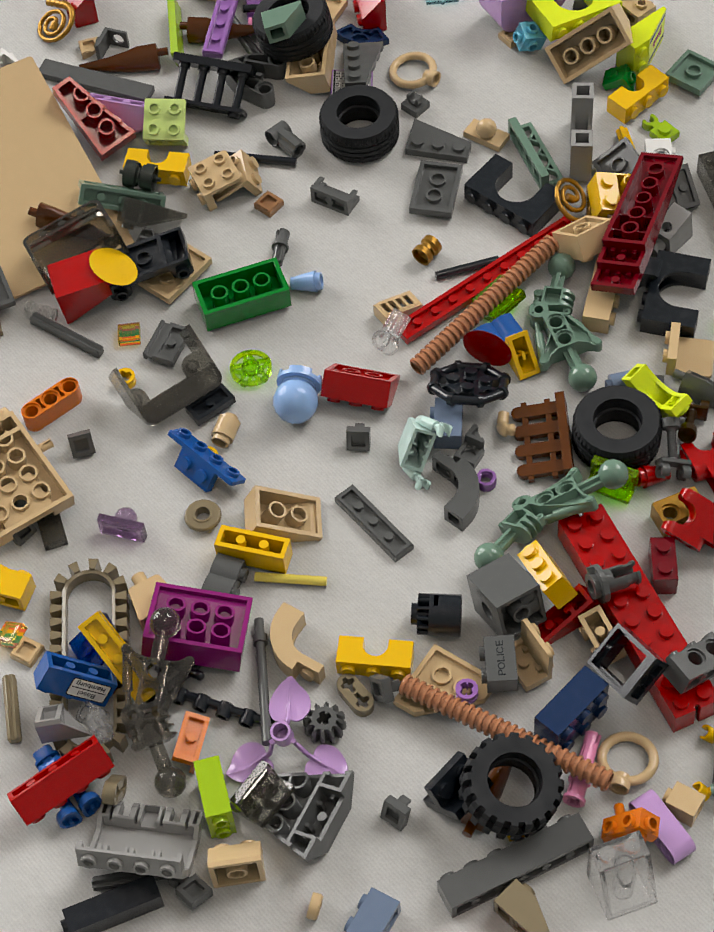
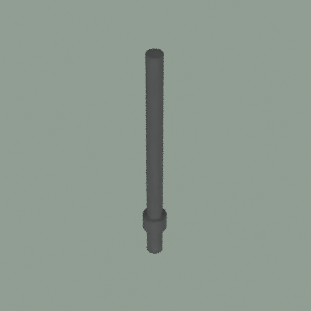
M258 617L254 619L255 633L252 637L253 646L256 647L262 745L270 746L269 741L272 737L270 735L271 717L269 713L266 660L268 639L267 634L264 632V619Z

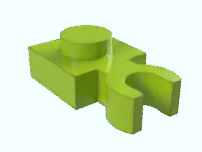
M654 114L650 115L649 121L651 123L642 120V128L650 131L649 136L652 139L671 138V142L679 137L680 131L666 120L660 123Z

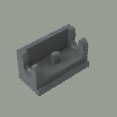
M320 176L310 187L311 201L349 216L360 201V196L356 195L358 191L353 189L348 194L335 189L323 182L325 178Z

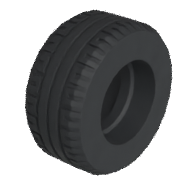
M262 0L252 18V26L261 50L270 58L282 62L301 61L318 53L327 44L333 32V21L326 0H300L306 19L290 38L272 44L269 43L261 12L299 0Z
M368 85L347 86L331 94L320 109L319 124L322 143L328 152L336 158L351 163L372 162L386 155L397 143L399 138L398 108L393 98L381 89ZM356 120L373 122V124L362 128L346 126V124Z
M612 385L592 391L580 401L573 414L572 444L575 453L583 463L597 472L601 464L611 459L623 462L627 466L628 474L634 473V470L639 468L640 465H649L659 451L662 437V415L658 406L643 392L627 386ZM617 421L632 426L637 433L626 439H612L602 435L597 428L604 423Z

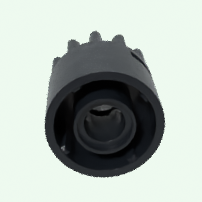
M419 593L418 603H412L411 625H417V635L461 636L462 594Z

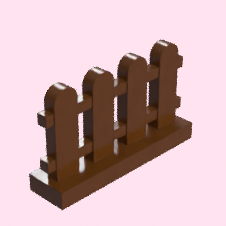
M564 391L555 392V401L550 402V398L544 399V403L527 405L526 402L520 403L521 407H516L511 411L512 419L515 422L523 423L522 426L516 427L514 435L515 440L524 441L525 445H520L515 449L516 458L521 461L526 460L527 463L517 468L518 477L521 480H528L529 483H533L535 478L552 476L553 479H558L560 474H565L566 476L570 469L574 467L568 408ZM557 416L558 420L552 421V417ZM546 418V422L529 424L530 420ZM559 435L560 439L555 440L554 436ZM548 437V441L531 443L532 439ZM562 454V458L557 459L556 455ZM550 456L548 461L533 463V459Z

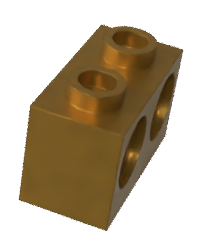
M695 486L688 488L699 493ZM680 492L653 502L651 505L650 517L663 537H668V535L660 530L664 521H675L682 525L688 520L689 510L678 499Z

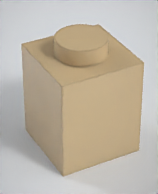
M677 781L673 789L668 787L662 801L678 821L692 827L704 806L706 795Z

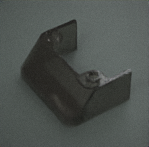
M92 200L31 233L23 240L24 247L52 295L55 293L51 285L47 265L88 252L98 246L115 249L120 245L125 254L129 252L116 226L98 200Z
M190 324L185 326L180 334L192 352L183 359L181 364L182 371L187 377L150 400L143 390L138 388L130 389L117 368L113 369L108 377L125 405L148 425H158L215 390L222 382L221 372Z

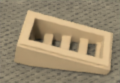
M409 290L373 305V310L378 320L388 328L423 307V304ZM409 299L413 304H409L406 300Z

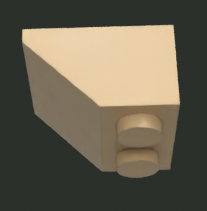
M586 215L552 232L560 247L558 253L569 254L574 260H580L581 262L593 260L594 256L599 254L603 248L602 238L611 219Z
M244 840L240 844H218L214 848H208L207 865L214 888L266 881L261 841Z

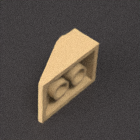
M254 485L245 497V530L289 538L291 542L319 541L323 538L319 497Z

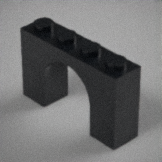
M495 154L464 184V198L469 203L482 208L486 213L499 218L503 223L518 229L522 234L532 237L560 211L555 200V187L546 183L532 198L522 202H511L499 196L498 191L513 177V163Z
M658 250L657 258L662 259L663 264L659 278L646 284V288H649L648 292H643L641 305H644V308L639 309L637 322L640 323V332L665 336L666 331H671V323L677 322L681 323L679 337L694 338L699 310L673 306L664 301L660 293L671 286H686L706 290L711 259Z

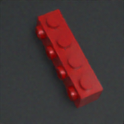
M93 735L7 793V796L27 826L31 823L36 824L51 809L62 807L73 794L85 791L92 781L107 776L115 765L95 735Z

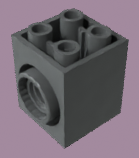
M509 553L466 576L475 611L497 635L514 634V638L521 635V620L527 618L530 623H535L536 625L547 620L540 585Z

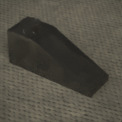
M126 196L122 197L116 223L122 224L121 228L133 231L134 228L185 219L188 214Z

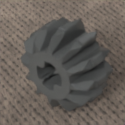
M327 701L324 703V707H320L316 703L314 705L315 710H310L307 717L303 719L305 734L311 736L313 743L320 740L321 744H326V741L329 740L334 745L336 742L335 737L342 738V730H346L345 714L343 711H339L336 704L329 708Z

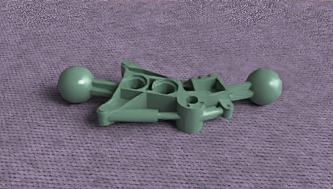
M557 253L548 261V271L552 276L550 286H544V290L536 289L534 291L535 300L529 306L530 325L536 332L534 337L540 370L545 372L552 364L566 360L571 369L568 375L570 386L576 391L586 392L594 387L597 381V374L591 365L582 363L579 355L587 351L600 352L602 350V340L593 335L578 319L571 315L576 297L572 291L563 288L565 280L572 277L575 272V262L569 254ZM542 330H544V332L546 333V335H547V337H548V341H547V343H546V346H545V341H544L543 333L541 332Z
M607 460L601 464L597 475L581 482L583 477L579 468L573 467L564 478L543 492L532 497L523 495L516 498L512 503L513 511L498 524L503 534L494 543H483L477 547L474 553L475 565L481 568L502 557L504 552L514 542L529 544L543 530V526L575 514L596 511L599 506L594 496L588 494L602 487L612 490L621 488L628 480L627 466L620 460Z

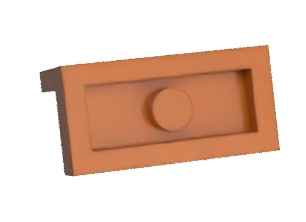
M186 711L171 760L190 765L189 773L194 774L193 761L199 759L210 717Z

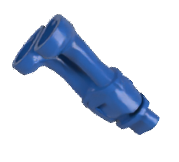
M50 744L44 745L33 753V757L36 760L35 766L39 772L61 758L59 752L53 750ZM83 791L79 794H73L85 817L92 816L100 808L102 799L96 792ZM69 798L56 814V821L62 829L74 827L83 820Z

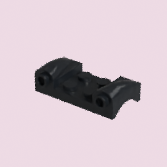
M180 226L116 249L132 259L137 267L138 275L136 280L129 285H110L112 291L111 298L116 301H125L133 293L131 285L170 271L175 278L186 279L194 272L186 237Z

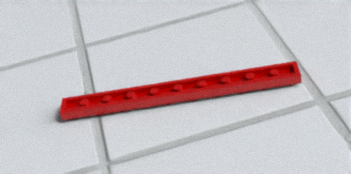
M563 216L393 325L394 332L408 345L477 300L484 291L492 287L494 282L501 278L503 274H506L507 270L511 269L517 261H520V258L525 256L531 248H534L544 236L550 235L553 237L552 232L572 222Z

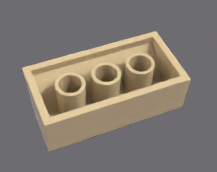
M619 3L609 7L544 48L563 83L570 82L632 44L630 21Z
M334 21L331 37L318 53L301 61L287 62L285 75L287 83L310 94L331 92L332 70L334 68L337 30Z

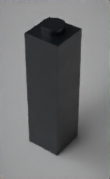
M147 875L62 909L65 919L60 920L64 932H102L162 908L165 905L154 876Z

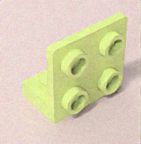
M146 98L144 101L143 141L147 145L188 146L189 138L185 134L186 100Z

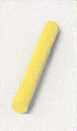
M255 572L254 581L327 586L326 576Z

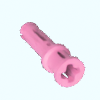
M591 730L585 732L579 755L584 756V760L591 759V763H594L601 740V735H598V732ZM570 774L568 777L569 786L567 792L563 794L562 800L572 807H584L586 803L585 793L587 788L591 786V783L588 785L584 779L580 781L577 776L573 778Z

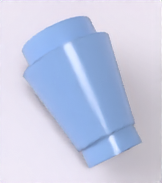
M314 270L291 277V289L311 292L322 290L324 287L322 272Z

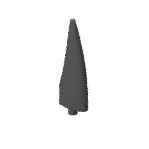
M675 369L672 377L682 381L678 393L688 394L693 400L692 402L699 405L701 400L710 401L709 408L714 409V382L691 370L685 373Z

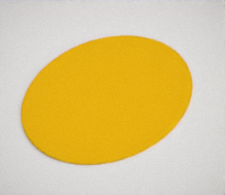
M99 248L90 255V267L102 280L120 286L129 285L136 280L138 270L135 263L121 251L112 248Z

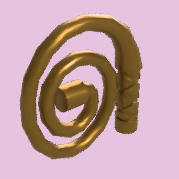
M46 0L47 6L65 9L70 15L69 23L62 33L61 31L66 24V15L62 10L52 9L46 12L40 19L37 29L39 37L45 42L52 43L63 39L70 32L75 20V9L66 0ZM56 13L61 15L62 21L60 26L58 24V18L56 16L50 15ZM50 22H51V24H50L49 29H50L51 31H54V32H49V31H48V25H49ZM42 26H43V31H44V33H45L47 36L53 37V36L58 35L59 33H61V34H60L59 36L55 37V38H47V37H45V36L43 35Z
M572 178L560 179L555 187V200L560 212L568 220L574 222L580 218L570 215L565 208L574 213L582 212L587 202L586 215L592 216L587 186V195H585L583 188L576 180ZM564 182H569V183H571V184L574 185V186H572V185H564V186L562 187V189L560 190V195H559V189H560L561 185H562ZM569 189L574 193V195L570 193L565 194V192ZM581 195L582 203L579 208H574L568 204V202L571 204L577 203Z

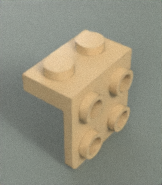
M240 149L231 155L230 158L241 175V181L214 194L213 198L217 202H220L242 187L255 196L263 192L257 160Z
M225 150L188 167L192 177L189 183L194 191H199L197 197L202 206L206 204L209 211L217 208L212 195L241 181L240 173Z
M672 322L671 331H666L664 344L669 345V348L663 351L662 362L667 363L665 375L673 376L675 369L685 373L691 370L710 379L713 371L714 341L679 337L681 323Z
M527 618L521 620V638L514 641L518 681L526 692L552 678V668L554 667V650L548 642L543 641L537 625L530 623Z

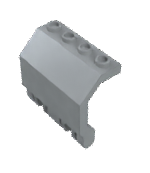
M120 801L116 806L101 802L96 830L90 847H84L83 841H78L75 848L78 866L85 868L160 876L167 879H184L189 877L192 871L205 821V813L198 810H192L191 813L189 809H184L180 822H174L175 812L173 807L166 809L165 806L142 804L140 807L139 803H134L129 816L122 815L125 808L123 801Z

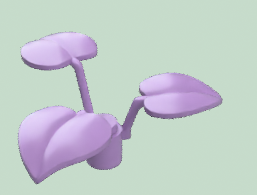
M289 676L277 687L269 702L270 716L276 722L270 729L272 739L269 741L268 752L266 753L265 748L257 742L243 744L233 755L226 774L229 778L243 784H258L265 781L274 770V765L269 757L273 753L275 744L281 747L293 744L306 757L311 759L305 765V772L308 775H318L324 771H330L331 774H345V771H348V765L342 753L331 745H319L315 749L314 755H312L294 739V733L289 726L290 720L294 722L303 720L310 712L311 700L307 692L292 676Z

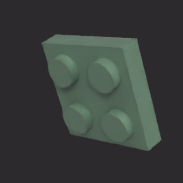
M688 49L665 74L669 77L670 82L701 96L714 81V61Z

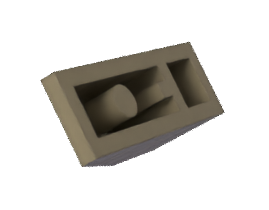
M515 879L494 900V911L516 932H550L535 892L528 884H522Z

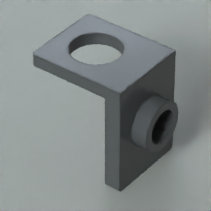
M105 27L100 37H97L94 45L97 60L103 59L110 45L129 48L127 32ZM114 35L121 36L124 41L120 42L116 40Z

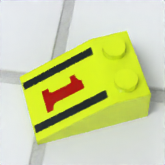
M664 6L631 27L633 43L616 53L617 67L627 64L631 71H634L637 75L650 65L664 37L666 8Z

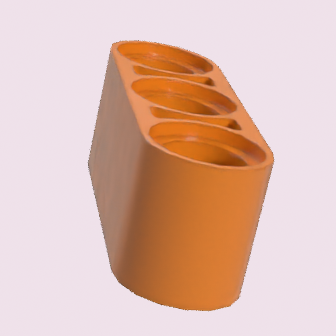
M72 377L64 378L26 403L21 409L26 428L33 432L39 431L79 405L82 401V393L78 381Z

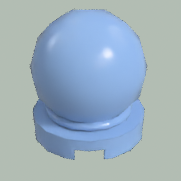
M289 365V369L283 370L281 368L279 370L276 380L278 387L273 396V407L283 421L291 424H301L312 418L318 407L317 394L320 393L322 388V376H316L312 373V368L302 365Z

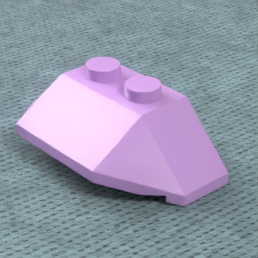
M90 93L92 97L105 105L110 112L117 115L122 122L135 130L136 133H140L143 130V101Z

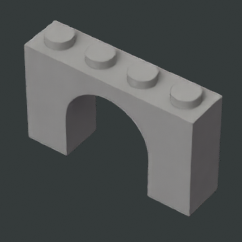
M573 82L569 178L576 181L591 180L594 83Z

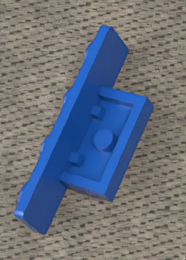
M188 429L169 430L167 435L182 446L174 467L203 491H212L218 477L230 486L245 483L246 478L240 474L238 469L227 464L222 456L211 451L204 442L196 439Z

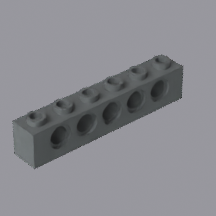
M713 632L706 634L701 641L697 643L692 641L682 651H673L666 657L665 661L669 666L663 675L680 694L714 677Z

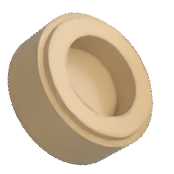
M313 892L306 915L307 919L314 921L318 919L324 897L323 894Z

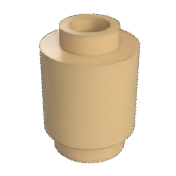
M230 412L219 415L211 433V441L216 446L227 448L229 444L233 443L241 425L238 417Z

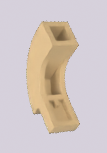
M283 602L275 613L270 627V640L274 659L286 676H292L296 679L300 673L305 680L321 684L326 677L324 665L302 654L294 646L296 638L306 626L304 612Z

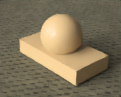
M474 118L463 131V137L497 152H500L510 139V134L498 129L495 121L490 118H484L480 121Z

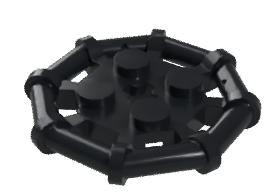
M455 360L453 364L442 368L436 367L430 371L431 378L427 385V391L429 394L436 395L446 401V404L449 406L457 404L483 408L485 404L496 400H504L508 397V385L511 382V377L508 373H502L492 367L489 362L481 364Z

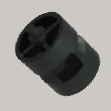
M128 159L124 169L119 171V174H122V185L124 187L134 188L139 185L143 191L153 192L157 181L161 182V178L158 177V165L147 163L142 166L138 161Z

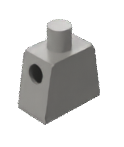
M675 202L670 206L653 248V256L657 257L658 250L676 252L693 236L691 212Z

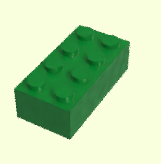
M276 257L192 282L195 300L207 331L292 306L290 289Z

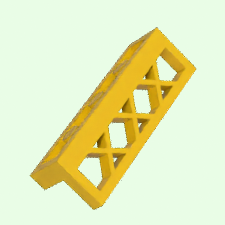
M101 610L94 613L78 626L79 630L138 706H141L160 691L157 682Z

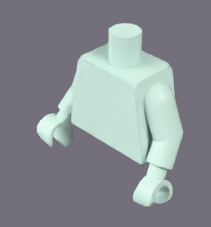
M419 415L416 419L408 418L398 443L400 467H402V470L411 480L416 481V490H421L422 486L426 490L429 489L431 481L423 478L421 472H423L436 436L442 437L445 432L450 437L453 428L447 423L439 422L424 415Z

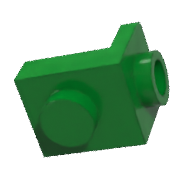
M627 64L605 70L602 86L607 91L624 85L627 90L634 91L636 74L634 71H631Z

